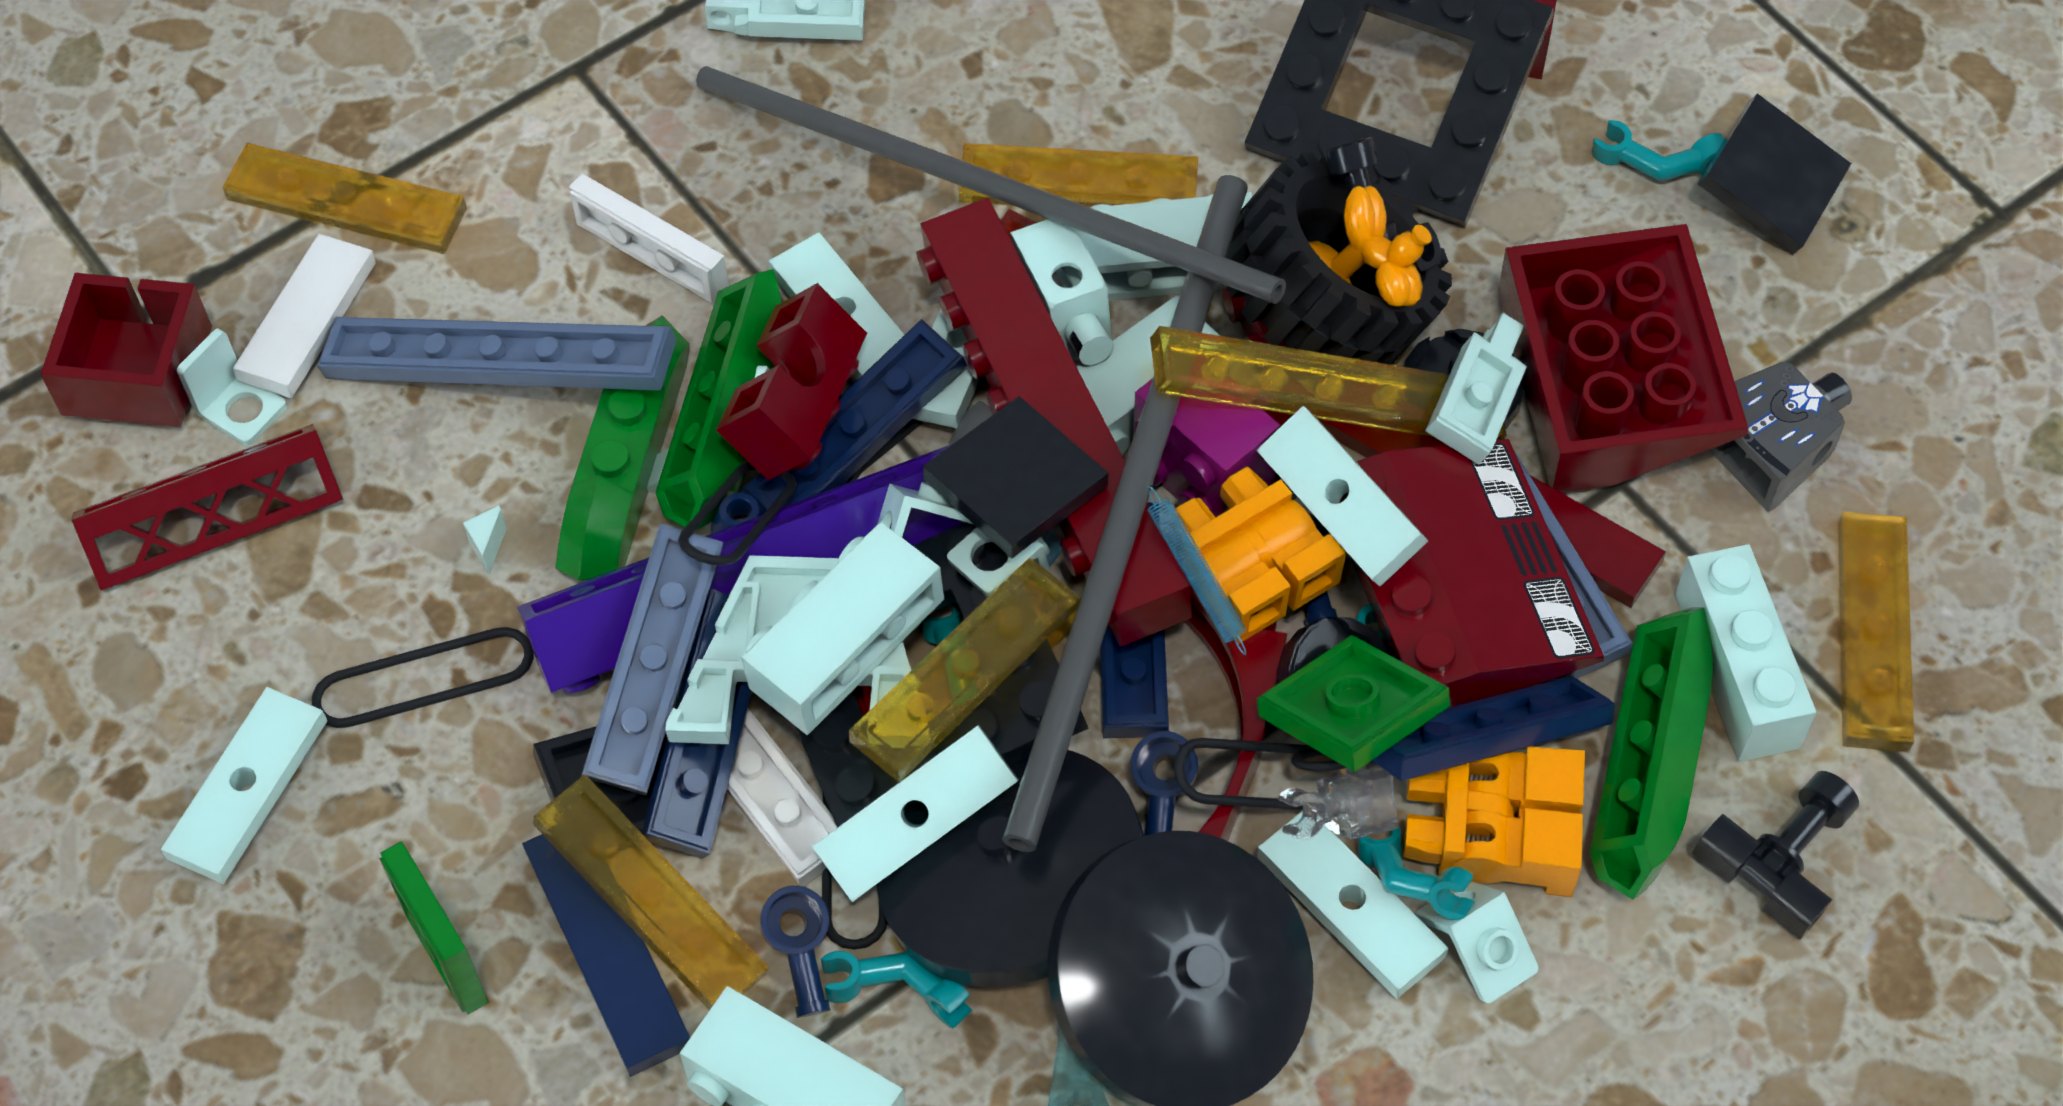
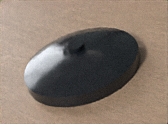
M1067 750L1036 849L1032 852H1023L1007 846L1002 840L1029 757L1013 763L1009 767L1019 779L1015 784L877 884L880 906L893 934L908 955L930 972L947 980L965 985L1005 987L1030 983L1048 977L1047 961L1053 924L1059 908L1072 885L1088 866L1100 856L1121 844L1144 836L1141 822L1129 794L1110 771L1087 756ZM922 805L904 815L910 823L920 825L927 821L928 809L926 805Z
M1194 831L1158 832L1121 844L1100 856L1077 878L1065 896L1053 924L1047 962L1050 998L1056 1019L1063 1036L1081 1064L1096 1080L1121 1098L1138 1106H1230L1250 1097L1266 1086L1282 1070L1296 1050L1309 1018L1313 996L1314 978L1310 943L1299 911L1281 882L1263 863L1241 847L1225 839Z

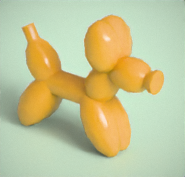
M1356 186L1351 190L1346 199L1344 210L1345 229L1350 244L1340 253L1319 241L1309 242V244L1321 260L1348 283L1351 284L1349 278L1367 263L1377 269L1375 283L1381 297L1389 305L1396 307L1415 305L1421 298L1423 285L1420 274L1413 263L1421 257L1424 245L1431 242V233L1426 227L1415 225L1412 232L1406 231L1396 236L1393 241L1385 238L1387 214L1383 198L1377 189L1372 186H1366L1365 188Z

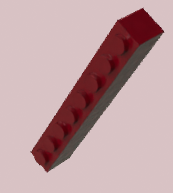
M989 197L920 223L924 248L916 251L917 259L928 285L939 283L944 293L943 296L939 297V302L949 328L952 332L962 329L968 341L963 343L962 347L973 376L976 379L985 376L991 387V390L986 391V397L992 414L994 415L1020 396L1109 473L1108 487L1059 523L1065 536L1064 539L1060 540L1065 561L1074 577L1083 573L1087 580L1126 461ZM1146 504L1108 622L1120 647L1192 618L1190 585L1177 560H1175L1174 554H1172L1171 549L1167 546L1166 540L1162 537L1163 534H1160L1161 532L1157 529L1158 526L1154 523L1155 520H1152L1153 517L1147 512L1148 504Z

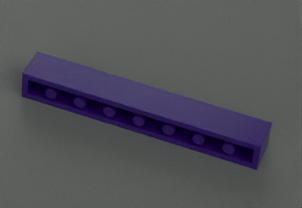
M951 445L782 507L738 561L729 565H717L710 590L714 589L730 595L750 555L839 558L844 548L853 539L859 536L865 537L877 526L889 484L919 491L921 482H926L923 480V465ZM911 507L902 538L913 546L964 521ZM763 515L705 537L722 541L723 548L720 556L729 555L737 548ZM649 557L517 606L540 672L551 693L563 689L564 693H575L585 690L600 681L599 674L615 669Z

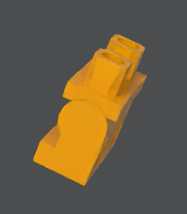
M1245 467L1228 477L1221 485L1220 497L1229 507L1228 511L1215 517L1201 498H1192L1176 508L1177 513L1181 517L1180 519L1186 525L1187 530L1191 534L1190 536L1196 542L1195 544L1199 547L1200 553H1202V556H1204L1205 561L1211 568L1210 570L1214 573L1213 576L1216 577L1215 579H1217L1221 585L1220 587L1224 590L1225 596H1227L1232 607H1234L1235 613L1241 619L1240 622L1246 628L1239 636L1242 642L1286 615L1287 604L1294 611L1340 583L1347 552L1331 534L1323 537L1306 510L1298 502L1291 499L1292 492L1281 479L1268 486L1249 467ZM1191 553V554L1185 556L1184 558H1182V560L1185 559V558H1187V557H1189V556L1192 555L1193 553ZM1192 556V557H1190L1189 559L1185 560V561L1182 562L1181 564H1183V563L1187 562L1188 560L1192 559L1194 556ZM1206 576L1200 578L1199 580H1197V581H1195V582H1198V581L1202 580V579L1205 578ZM1237 637L1236 641L1238 644H1240L1241 642Z

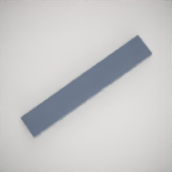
M335 317L317 367L326 379L661 391L677 339L670 326Z

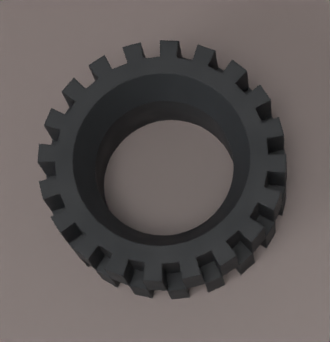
M1313 152L1301 153L1296 160L1292 156L1284 160L1241 209L1226 255L1227 259L1284 279L1286 289L1282 299L1274 304L1232 287H1226L1232 298L1243 297L1247 304L1240 311L1250 324L1259 320L1268 329L1263 338L1269 344L1276 348L1283 342L1292 349L1289 357L1292 361L1304 367L1311 359L1317 362L1318 374L1333 378L1341 369L1346 381H1359L1365 373L1371 379L1380 375L1386 368L1388 369L1446 307L1450 295L1445 292L1452 286V275L1441 269L1449 261L1444 248H1441V264L1419 272L1423 285L1420 300L1412 306L1396 307L1389 305L1379 293L1375 283L1376 276L1355 284L1345 281L1321 260L1309 244V242L1319 241L1334 247L1350 243L1344 223L1345 204L1349 196L1343 173L1330 175L1325 154L1318 161ZM1382 177L1375 183L1371 181L1372 186L1377 189L1384 200L1387 214L1386 222L1395 221L1397 234L1412 231L1415 225H1422L1426 228L1431 227L1429 222L1419 224L1415 220L1413 215L1418 209L1407 197L1400 203L1390 194L1394 187L1391 183Z

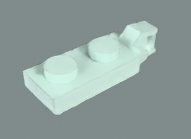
M706 0L705 14L708 29L729 31L744 36L863 40L866 0Z
M1505 313L1500 315L1498 321L1490 330L1487 329L1483 337L1474 332L1462 346L1425 430L1478 465L1493 449L1527 367L1512 356L1524 325Z

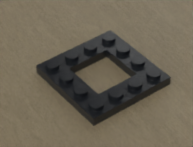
M1304 0L1245 139L1246 150L1279 162H1283L1291 156L1296 160L1301 153L1313 152L1319 161L1324 156V151L1329 148L1372 137L1379 162L1367 166L1371 181L1375 183L1382 177L1394 186L1390 194L1400 203L1407 197L1417 207V211L1466 228L1553 18V7L1534 0ZM1367 12L1473 48L1432 147L1326 111Z
M963 522L915 544L913 547L937 564L941 570L944 600L932 612L957 601L998 692L927 724L931 742L930 751L869 749L867 739L868 723L854 690L808 735L796 727L837 828L978 725L1008 766L1030 755L1059 663L1017 576L994 596L987 597L949 564L947 554L977 528L972 523ZM988 542L977 548L974 552L972 563L980 570L994 571L1001 568L1007 562L1008 556L994 542ZM1081 709L1072 736L1089 729ZM918 800L909 801L904 807V814L925 804Z

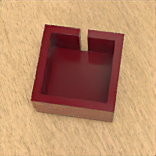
M75 272L40 374L60 414L63 416L181 427L189 398L177 373V368L209 336L212 328L195 284L140 279L137 289L153 323L149 324L146 323L147 318L128 277Z

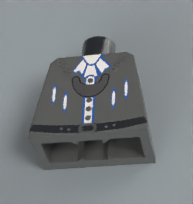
M1780 362L1735 381L1749 428L1747 436L1709 449V451L1768 513L1783 502L1832 455L1845 425L1844 418L1839 410L1851 403L1852 395L1848 384L1836 373H1828L1811 384L1793 364Z

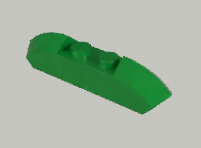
M774 269L756 273L719 290L655 491L663 515L683 527L687 526L739 465L747 462L716 429L735 389L755 378L757 366H768L769 370L775 367L756 347L775 306L781 303ZM745 473L724 498L738 492ZM722 500L697 529L712 522Z
M663 315L645 325L670 326L677 339L661 391L603 388L564 512L555 569L578 580H589L626 566L647 498V486L657 454L661 452L688 362V341Z
M1691 607L1657 617L1637 625L1590 849V856L1597 878L1632 900L1646 891L1657 878L1675 848L1687 818L1713 678L1711 636L1704 607Z

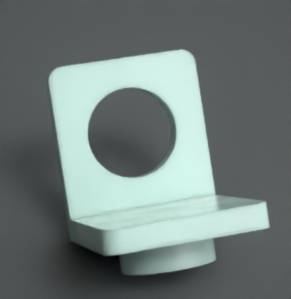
M217 328L178 366L177 373L197 416L242 445L251 446L287 409L285 399L276 393L237 381L233 367L238 360L227 334ZM253 397L263 403L259 416L250 422L238 423L228 417L230 406L241 398Z
M921 482L919 491L889 484L877 525L880 522L889 528L891 525V530L902 537L911 507L964 522H971L927 482Z
M978 528L974 529L947 554L949 564L987 597L994 596L1021 571L1047 593L1055 586L1046 557L1050 554V549L1042 537L1014 558L1008 556L1007 562L1001 568L994 571L980 570L972 563V558L977 548L985 543L993 542Z
M1473 881L1469 883L1464 892L1450 890L1451 893L1458 897L1472 899L1475 902L1467 915L1458 920L1441 916L1433 909L1430 902L1415 912V915L1425 925L1450 935L1478 998L1483 1002L1492 1003L1538 972L1539 967L1503 891Z

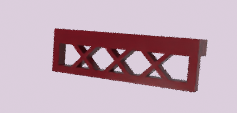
M311 424L75 511L71 520L99 588L104 590L343 500L317 431L314 425ZM310 458L314 459L326 489L323 492L301 500L277 490L287 467ZM276 471L270 486L254 480ZM240 484L266 494L256 517L242 522L217 512L227 489ZM216 494L209 509L194 503L197 500ZM273 498L288 503V505L267 512ZM178 507H184L205 516L196 539L181 545L156 535L165 513ZM155 516L149 531L133 525ZM213 520L228 526L206 535ZM119 529L144 539L135 562L109 572L95 538ZM152 543L168 549L146 557Z

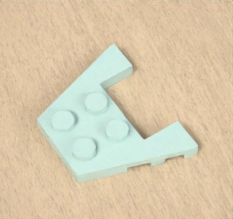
M749 556L715 623L716 633L703 659H697L687 679L689 687L678 709L673 708L666 721L665 731L669 742L729 744L736 683L747 682L741 657L745 654L748 643L760 629L766 626L773 627L791 609L792 603L800 590L812 581L819 582L837 565L839 558ZM902 641L858 685L872 686L867 734L869 749L930 751L931 742L928 726L923 715L917 687Z

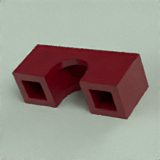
M818 283L776 305L756 346L775 367L735 389L716 431L767 480L792 468L795 471L804 469L815 460L822 449L821 436L827 423L835 416L841 406V401L838 398L846 380L853 375L859 365L857 355L867 332Z

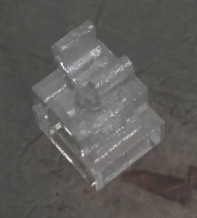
M1374 762L1366 764L1356 772L1345 768L1337 770L1338 774L1316 780L1317 792L1308 793L1298 788H1289L1278 796L1279 801L1291 806L1298 807L1303 805V814L1299 821L1294 824L1285 825L1282 829L1283 833L1300 840L1316 836L1324 824L1332 832L1351 840L1370 834L1378 835L1399 828L1393 776Z

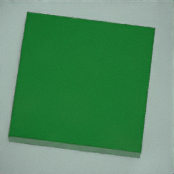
M1351 635L1257 697L1259 717L1351 771L1356 772L1450 707L1449 687Z
M400 841L380 852L382 857L379 859L403 913L462 1013L466 1011L467 1015L488 1004V999L465 945L404 843Z

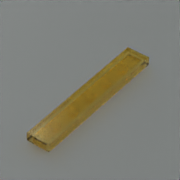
M1159 326L1150 337L1157 393L1295 414L1304 406L1319 419L1431 437L1434 436L1425 430L1449 377L1448 374ZM1504 422L1496 440H1502L1507 436Z

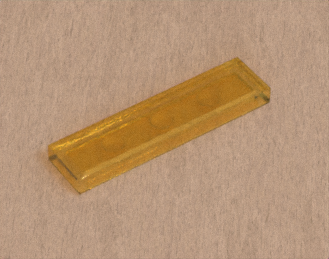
M246 143L222 187L229 201L441 254L446 253L467 210L464 196L251 143Z
M964 143L962 161L1087 207L1098 204L1113 206L1144 203L1159 198L1175 200L1196 197L1198 156ZM959 186L958 189L959 203H974L989 197ZM989 197L992 205H1010Z
M1843 511L1838 522L1842 746L1909 753L1914 744L1907 517Z
M1029 557L849 730V742L900 783L1078 609L1080 596Z
M585 774L534 815L533 825L709 1011L727 986L744 995L767 974L769 966Z

